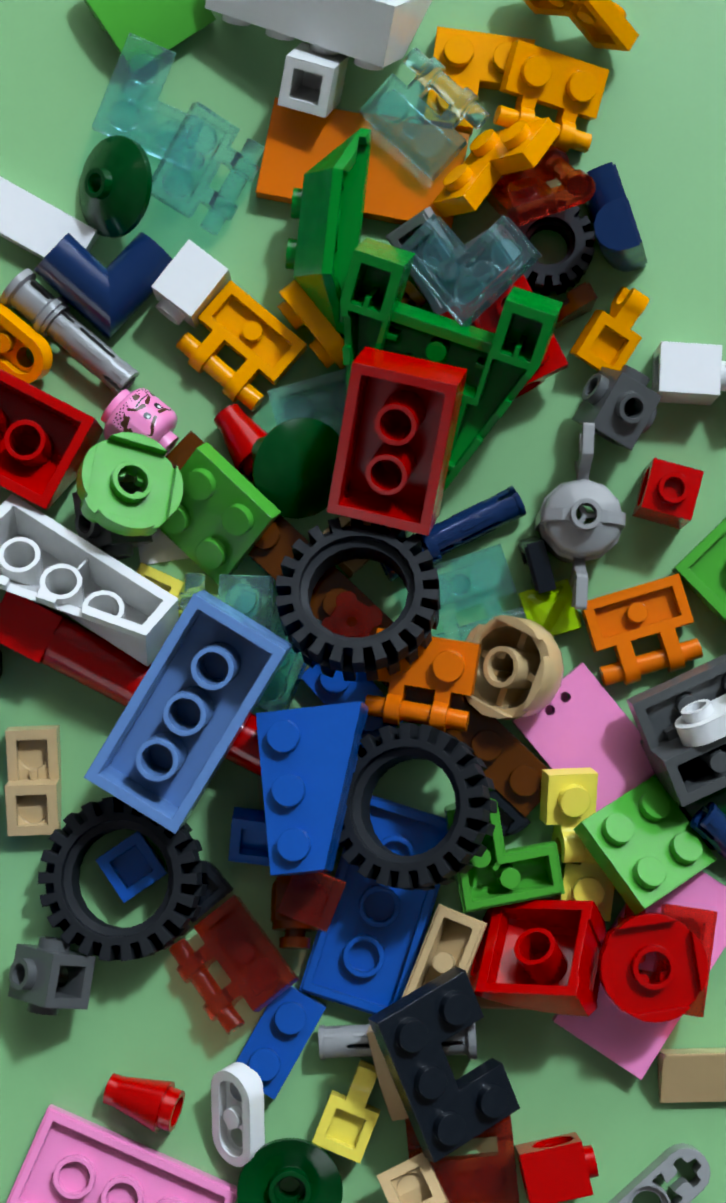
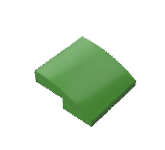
M84 0L101 29L108 34L131 73L139 70L216 20L211 10L205 8V0Z

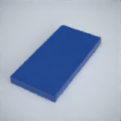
M372 795L370 820L374 832L381 843L393 853L401 856L425 853L435 847L446 836L448 832L446 818ZM341 855L299 991L374 1015L402 998L419 955L441 884L435 885V889L426 891L413 889V891L378 884L376 880L365 878L358 873L359 867L348 864Z

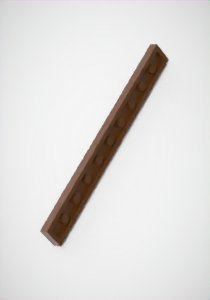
M190 431L166 458L171 462L174 469L178 466L179 470H181L196 448L204 444V442L195 433ZM279 515L248 556L276 581L277 575L283 576L280 565L284 557L288 556L292 559L294 557L291 546L298 539L302 540L306 545L309 541ZM335 566L330 568L319 579L313 589L310 602L313 615L322 626L335 634L345 637L362 638L374 635L377 628L386 629L393 623L382 610ZM381 681L387 688H389V682ZM407 686L405 701L432 705L435 690ZM453 693L451 708L470 711L469 724L466 732L447 729L446 733L466 743L474 750L472 754L482 759L488 768L483 772L486 777L493 780L495 789L526 817L540 802L542 769L548 768L496 718L482 715L468 703L465 695Z

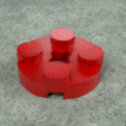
M648 912L630 916L607 932L599 953L598 972L605 993L621 1011L641 1021L658 1023L676 1019L691 1008L690 1005L697 999L699 992L703 991L707 982L708 961L701 941L685 924L665 914ZM654 952L657 959L666 960L667 969L659 971V980L655 982H650L648 975L639 973L638 969L639 964L645 962V954Z

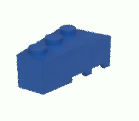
M363 701L256 713L271 876L282 877L333 871L347 809L346 803L351 780L358 760L357 753L363 726L366 724L369 707Z

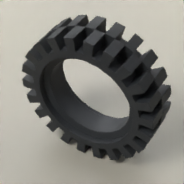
M339 517L328 520L329 532L323 534L318 525L308 531L310 542L306 545L302 540L298 539L291 546L294 555L293 559L288 556L284 557L280 565L283 576L277 575L275 585L278 594L275 598L285 636H288L289 642L293 644V651L296 654L301 652L304 663L312 669L318 663L321 666L322 674L331 678L334 677L335 671L338 670L342 671L344 681L356 682V672H366L367 681L378 680L377 670L386 667L390 676L399 672V661L405 658L409 664L413 663L419 657L418 647L421 645L426 649L432 641L431 629L437 630L439 609H441L437 568L434 569L433 557L429 550L422 551L421 540L414 533L407 539L405 530L392 527L388 530L385 529L384 525L371 523V526H365L362 520L350 518L351 526L341 528ZM354 559H370L385 564L399 575L408 591L405 607L400 616L383 631L362 638L345 637L331 632L315 618L310 604L313 589L319 579L330 568Z
M400 723V728H394L390 725L379 728L380 736L374 737L367 734L360 740L363 748L357 753L358 760L351 780L346 803L347 809L338 845L346 849L342 856L348 864L358 866L357 872L362 876L374 879L376 883L411 891L413 889L426 891L435 889L437 884L448 885L456 881L455 874L458 872L466 874L474 867L470 863L474 855L483 856L487 849L486 846L481 844L485 834L493 836L495 825L489 823L490 813H497V802L490 799L489 792L495 791L493 780L486 777L483 772L488 768L482 759L472 754L474 750L466 743L432 726ZM412 759L429 760L444 771L452 784L456 805L453 823L446 836L435 847L425 853L401 856L384 846L374 832L370 820L372 793L379 779L390 768L400 762Z
M116 797L102 798L100 802H89L81 806V812L70 813L63 819L66 823L64 828L55 829L49 839L54 842L51 850H43L40 861L47 862L46 872H38V884H45L46 894L40 895L42 907L49 906L52 915L47 917L52 928L60 927L64 932L60 937L67 944L78 945V952L86 956H99L98 960L128 961L154 955L158 951L166 950L175 944L174 940L177 937L184 936L191 928L188 925L190 920L198 917L202 908L198 905L200 896L206 895L207 884H202V873H207L206 861H201L198 853L203 849L199 840L191 837L189 833L192 831L191 827L185 823L174 834ZM121 829L138 831L150 838L159 847L166 860L168 870V886L162 904L146 921L128 928L112 926L98 919L87 907L81 895L79 884L81 864L93 843L105 834Z

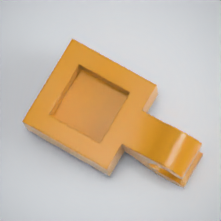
M622 286L611 303L610 313L607 314L603 310L596 309L569 353L598 372L602 366L620 371L642 339L631 328L645 310L650 299L635 288L629 290Z

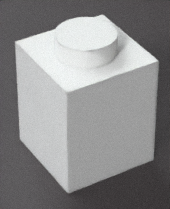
M301 42L286 55L277 105L326 118L340 103L349 56L340 53L333 56L319 54L309 49L310 44Z
M188 240L151 286L156 300L159 301L155 307L174 324L179 326L184 320L196 329L200 324L198 316L231 280L229 269L191 240Z
M661 341L653 353L652 390L662 396L659 402L711 406L720 396V391H726V361H722V345Z

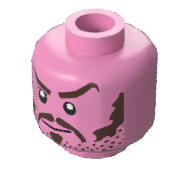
M139 388L132 392L127 389L122 390L107 406L101 417V420L105 423L103 434L106 440L111 435L120 432L142 434L160 443L167 450V453L164 455L165 457L179 439L173 433L177 425L176 413L145 388Z

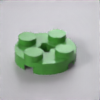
M133 432L113 434L108 440L101 441L92 446L80 463L76 477L77 493L81 500L80 510L87 520L98 523L113 533L132 537L154 535L172 517L180 505L183 496L182 474L178 466L175 469L173 468L171 462L164 456L167 450L154 439ZM126 474L134 476V484L142 487V492L137 491L134 494H130L123 490L118 481H122Z

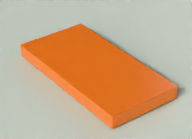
M275 97L256 187L257 198L292 204L293 189L303 188L304 174L360 128L371 129L372 141L363 218L402 225L430 206L447 234H451L454 216L444 217L433 202L445 187L443 185L444 178L450 171L465 161L470 134L340 109H334L326 118L279 106L277 105L278 98Z

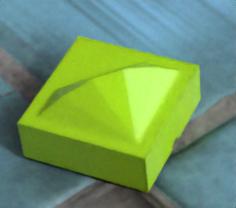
M568 579L555 582L557 589L541 594L535 591V589L518 593V599L525 619L540 624L553 637L582 628L577 609L571 607L572 591Z

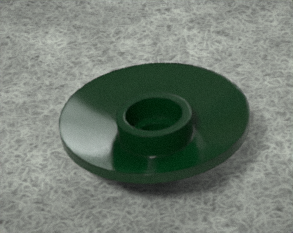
M120 135L105 138L94 147L84 164L79 186L81 210L87 224L96 229L97 234L101 236L118 238L130 233L140 223L149 205L152 191L151 166L146 152L138 142L132 138Z
M282 1138L263 1145L255 1153L251 1161L243 1166L237 1184L238 1203H341L343 1196L341 1175L332 1157L317 1144L299 1138ZM287 1177H293L299 1182V1186L292 1192H286L280 1188V1182Z

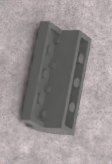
M726 654L626 699L642 738L640 743L656 777L669 796L681 807L726 787V736L703 746L685 747L682 745L674 725L675 721L682 715L681 709L686 705L702 699H709L711 701L726 694Z

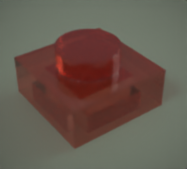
M323 872L292 875L277 912L279 915L327 934L347 882Z

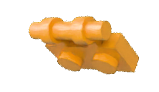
M518 39L512 42L499 90L500 92L517 97L515 108L512 109L498 105L494 114L493 124L509 128L521 120L531 122L542 119L535 116V106L537 103L558 110L556 120L553 123L560 131V134L550 147L563 152L573 149L586 153L591 145L592 134L577 130L576 119L580 117L590 121L597 118L609 70Z
M231 280L198 316L199 322L211 333L201 343L192 334L187 332L176 344V348L189 358L188 364L200 374L205 371L224 387L222 393L232 402L239 400L251 411H254L265 398L262 393L251 385L259 373L275 386L307 350V343ZM225 345L245 360L237 371H234L217 356Z

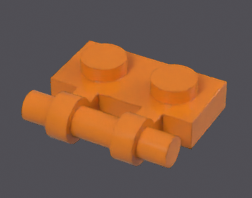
M679 573L587 600V610H581L594 653L614 647L617 662L599 667L604 686L622 681L627 686L640 682L642 675L666 668L669 672L685 668L686 662L703 657L702 648L697 638L679 643L675 628L694 622ZM657 634L660 649L635 656L631 642Z
M377 628L376 634L385 628ZM432 636V641L426 649L421 645L418 647L419 657L413 663L409 664L405 658L399 661V672L390 676L386 667L377 670L378 681L389 682L388 694L386 697L367 694L365 704L369 707L368 715L383 718V723L399 726L401 721L432 726L445 733L447 729L466 732L470 711L451 708L453 693L468 696L474 695L482 644ZM407 686L435 690L433 704L405 701Z

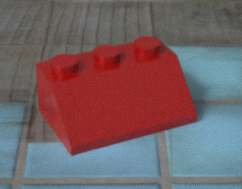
M0 369V486L47 511L76 479L80 463L89 449L98 442L104 430L92 416Z

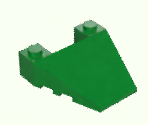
M366 238L353 251L340 298L341 317H343L344 346L342 351L343 365L346 366V387L348 390L352 362L365 346L468 369L444 487L445 492L496 422L503 416L515 397L540 367L548 350L563 302L514 286L505 300L496 331L492 333L402 303L415 253Z

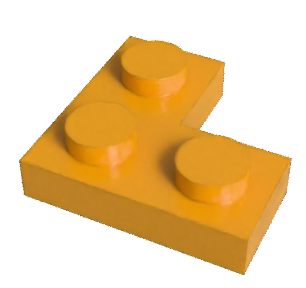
M523 0L534 14L569 17L594 48L630 51L639 36L627 21V14L624 9L611 0Z
M437 26L424 125L472 135L479 88L500 90L512 42L519 39L535 45V40Z
M546 117L531 122L521 120L509 128L498 131L488 129L482 132L470 144L469 149L471 153L466 160L450 171L444 178L443 185L445 187L433 204L444 217L476 211L502 175L535 168L560 134V131L552 120Z

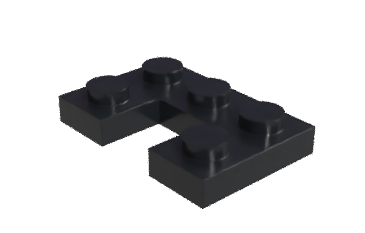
M456 966L368 1018L424 1157L433 1163L441 1160L520 1109L503 1063L494 1058L487 1060L459 1079L455 1080L441 1043L484 1017L466 970Z

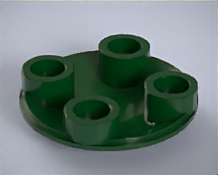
M294 418L280 423L266 436L256 440L252 447L251 457L253 460L252 476L254 486L281 511V516L299 519L320 513L328 506L340 436L329 425L313 418Z

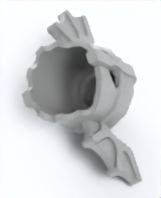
M583 422L582 433H579V459L575 461L576 480L559 484L544 498L541 509L535 517L534 530L539 532L540 538L544 539L546 550L562 562L573 563L569 585L573 587L571 607L580 610H587L588 573L585 561L601 558L617 544L621 531L626 524V513L621 511L619 500L605 485L589 480L594 456L595 423ZM583 505L591 507L594 513H587ZM577 508L582 515L579 520L576 516ZM586 518L594 519L592 523L584 524Z

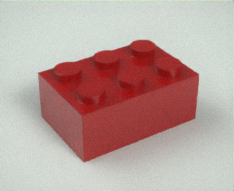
M364 347L352 362L327 506L328 513L429 536L440 512L468 369Z

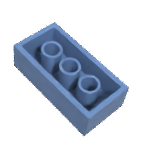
M202 590L194 593L84 778L176 834L188 820L293 644L207 591Z

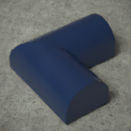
M610 162L586 172L579 178L578 183L604 258L613 268L623 272L635 271L646 267L647 259L643 243L616 164Z
M140 232L105 268L70 233H67L35 267L34 271L107 340H110L153 294L152 284L173 259L153 239Z

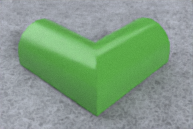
M497 802V813H490L489 823L495 825L493 836L485 834L481 843L487 847L482 857L474 855L470 860L474 867L466 874L459 872L455 874L461 911L463 913L565 894L557 843L555 841H548L505 850ZM455 803L444 807L448 830L453 823L456 809Z

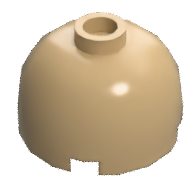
M508 615L493 617L495 619L490 620L486 624H478L470 631L465 640L482 644L474 695H465L468 703L482 715L496 719L513 720L536 715L551 703L561 687L564 673L562 653L552 634L532 620Z

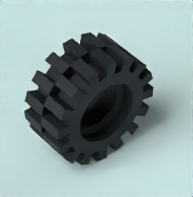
M548 197L539 198L537 205L534 206L531 201L523 205L520 213L516 211L511 218L509 226H507V229L518 241L525 259L524 267L513 274L511 279L524 273L531 289L541 290L540 295L549 296L550 291L554 290L559 295L565 293L568 286H576L580 282L581 277L585 275L595 248H593L595 233L594 231H589L591 224L587 215L581 218L578 215L580 208L575 204L570 209L564 207L565 199L556 198L555 204H549ZM542 230H552L559 233L567 244L566 256L555 264L540 263L532 256L529 250L531 237Z

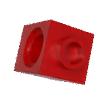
M653 458L644 469L632 516L682 529L692 520L704 471Z
M576 1132L515 1145L528 1203H559L593 1195L590 1178L599 1177L592 1145H582V1141Z

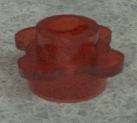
M345 591L336 597L337 606L330 617L322 621L321 625L335 634L345 637L362 638L369 636L373 627L381 624L382 612L377 606L368 607L357 601L356 595L353 592ZM348 618H356L357 624L354 627L348 626Z

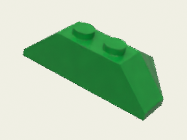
M360 128L304 174L303 188L293 189L291 218L299 219L297 239H288L285 268L294 270V280L306 292L342 338H344L343 317H341L340 298L353 251L361 242L372 141L371 129Z

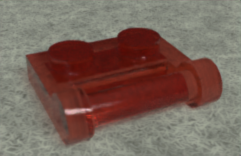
M551 145L535 168L502 175L485 199L511 228H515L586 203L593 197L596 186L589 174L583 170H576L569 164V158L562 149ZM556 179L561 184L550 188L545 182Z
M510 1115L473 1138L496 1137L497 1152L446 1156L436 1163L430 1161L450 1203H519ZM406 1118V1135L410 1159L422 1153V1149L409 1118Z

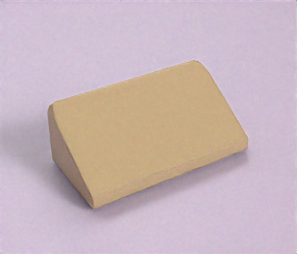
M438 904L402 998L455 966L466 970L468 975L488 923Z
M726 1048L661 1049L659 1051L657 1059L660 1103L726 1102Z

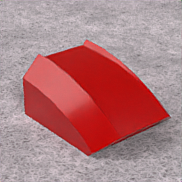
M529 900L487 910L482 921L488 924L468 973V978L476 996L514 1007L562 1015L589 1017L598 1008L597 998L600 987L598 959L606 936V925L594 901Z

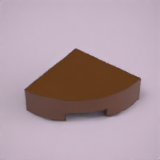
M584 282L566 293L568 299L562 301L563 305L555 329L592 310L598 297L589 282Z

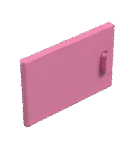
M583 662L562 678L561 687L549 705L536 715L512 720L550 769L591 767L598 773L596 812L655 774L640 743L642 738L639 730Z

